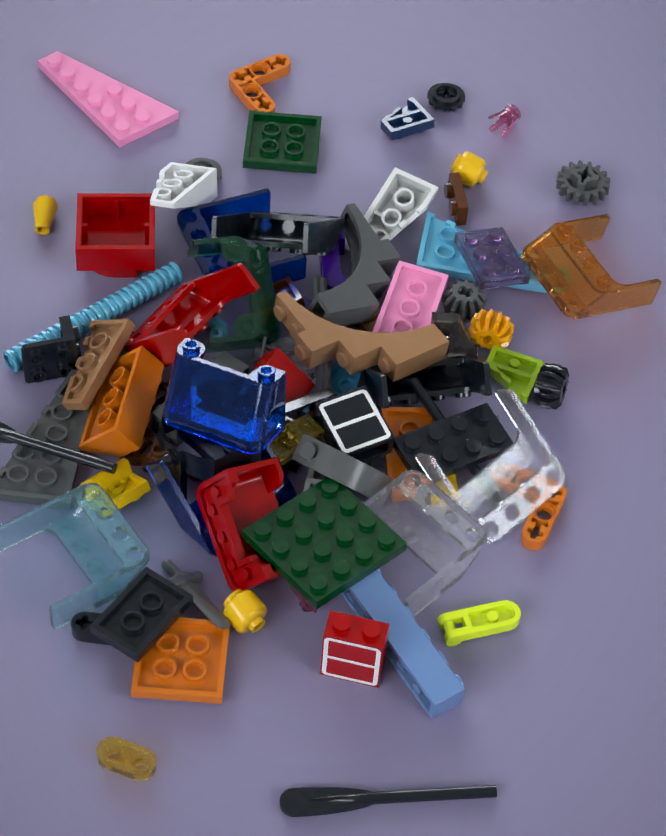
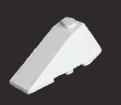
M174 162L169 163L160 170L159 179L156 181V188L153 190L150 199V205L173 209L209 205L218 197L217 168Z

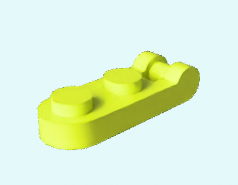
M501 600L441 614L437 621L440 628L445 631L444 640L446 645L452 647L460 644L462 641L515 629L519 625L521 610L514 602ZM462 623L463 627H455L456 624Z

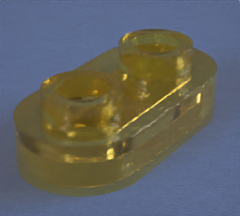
M107 737L101 740L97 746L98 763L107 770L137 781L147 780L156 772V756L148 748L119 737ZM111 754L117 755L114 759L108 758ZM138 765L146 766L144 769L136 768Z

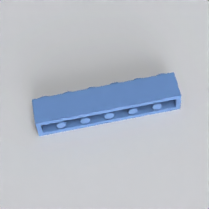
M380 568L341 593L356 616L390 624L386 657L431 719L461 703L465 691L463 680L449 668L444 654L441 651H437L432 645L427 631L418 626L411 609L402 604L394 586L387 583L382 577Z

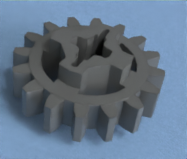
M579 160L578 165L569 162L568 167L563 165L561 171H558L556 189H560V196L566 195L565 201L567 202L575 200V205H578L579 202H583L584 206H588V202L597 205L598 199L604 201L605 195L609 193L610 178L606 177L607 171H600V165L593 167L590 161L587 164H583Z

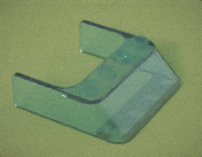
M96 483L82 484L0 525V552L41 532L52 533L59 539L91 583L86 588L49 607L51 626L54 629H58L71 622L73 616L79 612H91L116 599L142 571L150 559V551L104 489Z

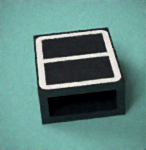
M366 386L357 389L352 388L343 394L332 398L326 397L315 403L314 420L329 446L363 463L392 453L394 436Z

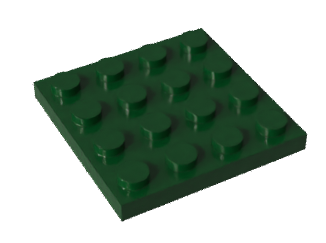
M326 477L242 530V538L270 563L316 610L407 550V542L343 484L329 477Z

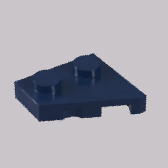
M414 97L407 100V106L403 109L397 107L393 110L392 114L385 116L381 120V129L391 140L401 139L408 135L435 128V119Z

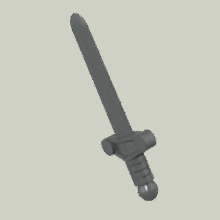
M165 559L162 561V568L171 577L169 581L192 594L193 603L216 627L221 629L230 627V621L196 586L195 583L202 582V572H182L171 560Z

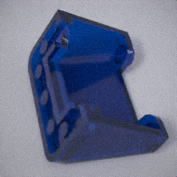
M186 337L176 349L163 407L165 423L243 453L257 454L262 452L285 427L286 371L270 365H262L253 370L250 375L203 359L205 356V346L203 343Z

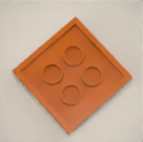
M179 617L138 663L135 661L131 697L222 704L230 627L221 629L208 619Z

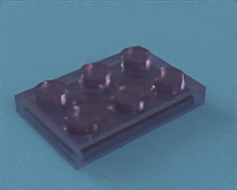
M503 227L455 232L454 241L480 290L529 283L530 275Z

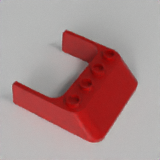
M242 263L190 280L178 287L130 336L124 347L130 352L143 346L165 364L164 367H168L176 361L196 356L200 350L193 342V336L204 331L209 326L208 321L211 317L219 315L224 310L223 305L227 302L256 292L260 286Z

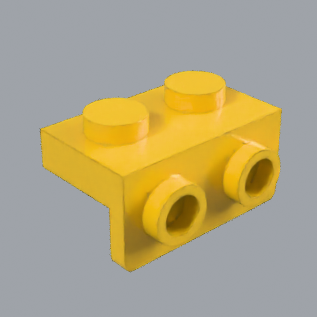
M125 458L116 462L117 470L115 474L101 471L80 484L87 508L104 518L115 515L119 509L139 500L142 495L151 490L148 480L133 473L129 461Z

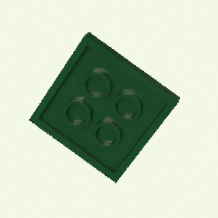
M249 110L243 168L316 174L322 116Z

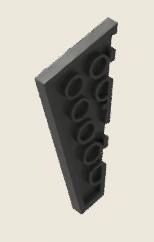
M72 369L57 389L56 396L52 402L44 407L39 420L31 425L25 435L82 452L78 447L92 404L87 410H67L62 405L70 378L78 370ZM17 445L12 452L11 459L5 467L2 466L0 469V501L69 508L79 463Z

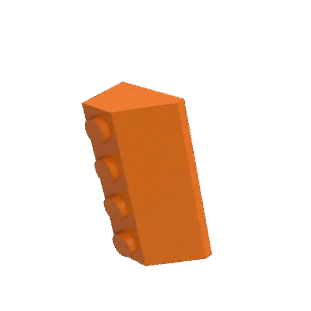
M143 346L120 356L110 369L105 382L94 397L78 447L82 451L123 457L131 452L138 451L143 445L144 433L150 422L149 416L152 406L156 401L155 396L158 386L162 381V372L165 365Z

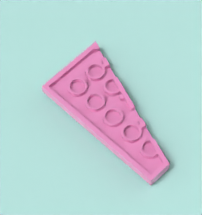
M58 51L38 60V68L119 148L179 119V111Z

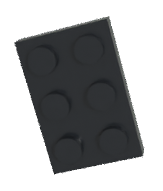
M145 567L90 625V632L138 663L193 603V595L150 568Z

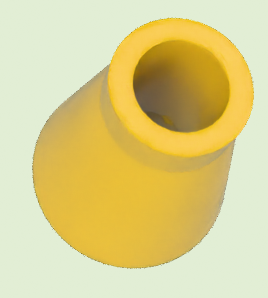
M38 196L33 203L34 230L38 234L46 235L50 232V227L58 210L56 200L51 196Z

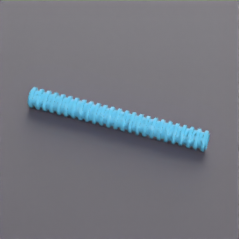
M169 262L167 265L162 266L161 269H156L154 273L151 272L147 276L141 277V280L138 279L134 283L128 284L127 287L121 288V291L117 290L114 294L108 295L107 298L104 297L101 301L95 302L94 305L87 306V309H82L80 313H74L73 316H70L72 326L77 325L79 336L82 337V334L89 333L91 321L113 320L116 316L122 315L123 312H128L130 308L133 309L137 305L143 304V301H148L150 297L154 298L157 294L163 293V290L166 291L170 287L176 286L177 283L179 284L183 281L180 267L174 262ZM56 323L53 327L46 328V332L41 331L39 335H33L32 339H26L25 343H18V347L13 346L10 350H5L3 357L8 368L13 372L23 368L22 345L61 338L60 324Z

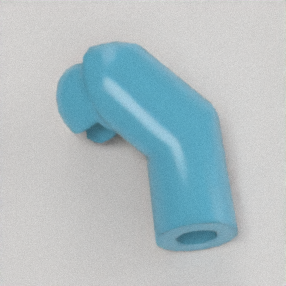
M217 316L211 317L208 321L209 327L212 328L210 337L215 343H223L228 338V324Z

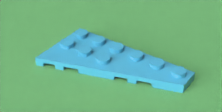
M427 211L416 266L447 274L450 278L462 280L467 278L468 281L568 297L572 271L545 260L536 261L529 258L528 253L519 250L518 253L507 248L505 243L474 230H462L456 227L455 222L450 220L443 222L436 219L435 214Z

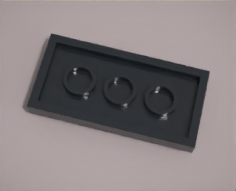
M488 403L394 438L393 444L394 450L418 488L511 452L515 446Z

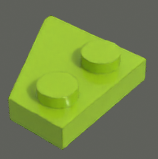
M493 345L486 362H489L490 376L522 403L527 404L544 361Z

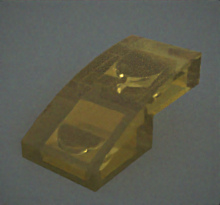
M306 414L287 423L285 432L264 441L261 450L270 459L277 457L280 466L293 460L291 458L303 434L319 440L325 435V430L309 414Z

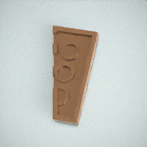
M130 319L93 320L90 322L89 329L91 334L85 337L82 345L85 348L82 357L77 358L75 364L78 371L75 375L71 376L62 400V405L67 410H87L93 403L94 397L105 382L106 376L117 361L118 355L135 328L134 323Z

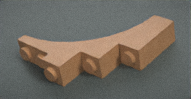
M286 291L276 294L275 317L278 321H282L289 330L291 337L296 339L294 347L295 356L308 369L336 358L338 364L345 368L352 376L378 364L381 372L386 374L392 382H395L446 358L449 340L434 323L415 330L396 333H374L354 330L334 324L313 314L300 305Z

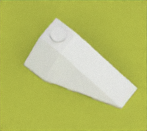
M395 167L364 217L380 240H391L428 208L439 188ZM347 243V244L345 245V250L348 251V252H350V249H349V246H348V243Z

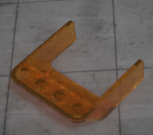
M608 214L555 223L522 250L521 257L562 313L569 318L582 319L650 305L653 303L662 284L659 279L633 284H620L611 278L584 242L600 240L610 220Z

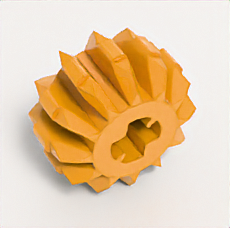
M492 308L489 312L481 309L471 319L468 336L472 338V343L479 344L481 349L484 347L488 348L491 352L493 345L502 348L508 347L513 337L514 324L510 322V317L502 315V311L497 313Z

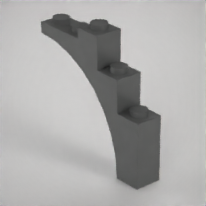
M355 203L347 204L340 216L345 217L342 231H345V237L351 253L352 267L350 277L333 289L317 293L308 308L313 314L340 326L359 324L371 320L380 305L377 298H381L391 281L387 275L392 274L401 259V256L389 239H379Z

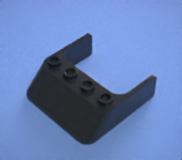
M249 211L213 216L211 247L221 248L243 245V250H258V246L266 247L268 252H281V248L290 249L289 253L328 256L329 251H333L336 247L345 224V217L268 211Z
M468 356L446 357L442 361L395 382H392L386 374L382 373L378 365L363 370V377L369 393L377 407L383 409L392 406V401L402 400L403 404L419 403L418 397L408 384V381L414 377L418 378L433 401L444 400L445 395L455 394V398L470 397L471 392L485 396L492 395L489 362Z

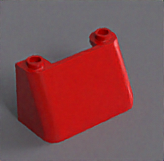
M277 457L225 469L201 483L196 491L197 502L224 576L233 592L238 589L242 591L251 590L283 578L270 563L242 538L243 529L279 507L274 491L282 486L284 473Z

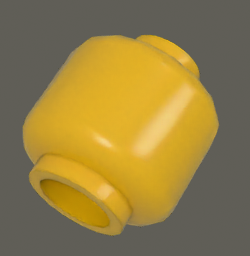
M465 151L463 154L458 153L450 169L453 173L459 172L462 184L469 188L474 187L477 182L482 184L488 173L484 169L486 161L469 151Z
M238 589L232 592L223 603L225 606L223 615L230 621L237 632L247 633L251 631L255 633L264 626L267 608L253 591Z

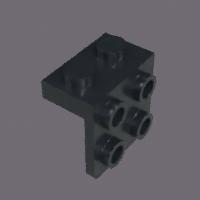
M70 315L59 317L61 338L33 342L21 346L26 383H39L45 380L66 378L72 369L78 370L75 364L77 358L82 356L80 345L76 342L80 341L77 325L72 326Z

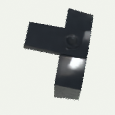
M212 393L163 411L157 440L164 450V455L159 460L160 465L164 466L163 490L178 505L187 502V473L206 481L225 469L262 461L261 438L255 430L252 431L228 408L224 401H220ZM213 417L244 447L217 460H210L192 455L183 450L179 452L168 443L166 434L196 421Z

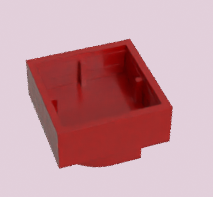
M77 193L75 242L77 271H94L100 275L112 278H137V272L155 271L156 213L155 206L150 205L152 193Z

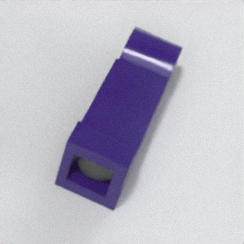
M341 231L335 249L329 251L328 256H319L321 277L327 280V290L333 289L346 281L345 274L341 272L339 256L345 253V231Z

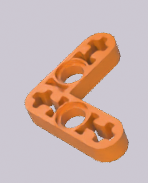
M276 54L236 69L229 74V87L248 110L275 112L274 101L263 90L261 85L287 76L290 73L291 60L287 55ZM261 71L265 72L266 74L257 75L255 74V72ZM255 93L257 96L249 97L246 94Z
M505 462L493 464L490 467L489 476L496 484L495 489L535 503L523 527L521 543L529 550L542 549L565 503L567 494L565 486L557 481ZM530 482L534 485V488L530 490L524 489L520 486V483ZM552 493L557 494L554 498L550 497ZM541 511L547 512L551 515V518L548 520L540 519L537 513ZM536 527L540 530L538 536L534 539L530 536L533 535Z

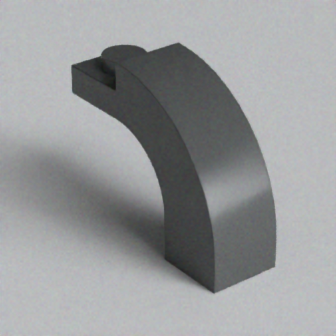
M303 434L291 458L378 503H381L393 479L375 468L306 434Z

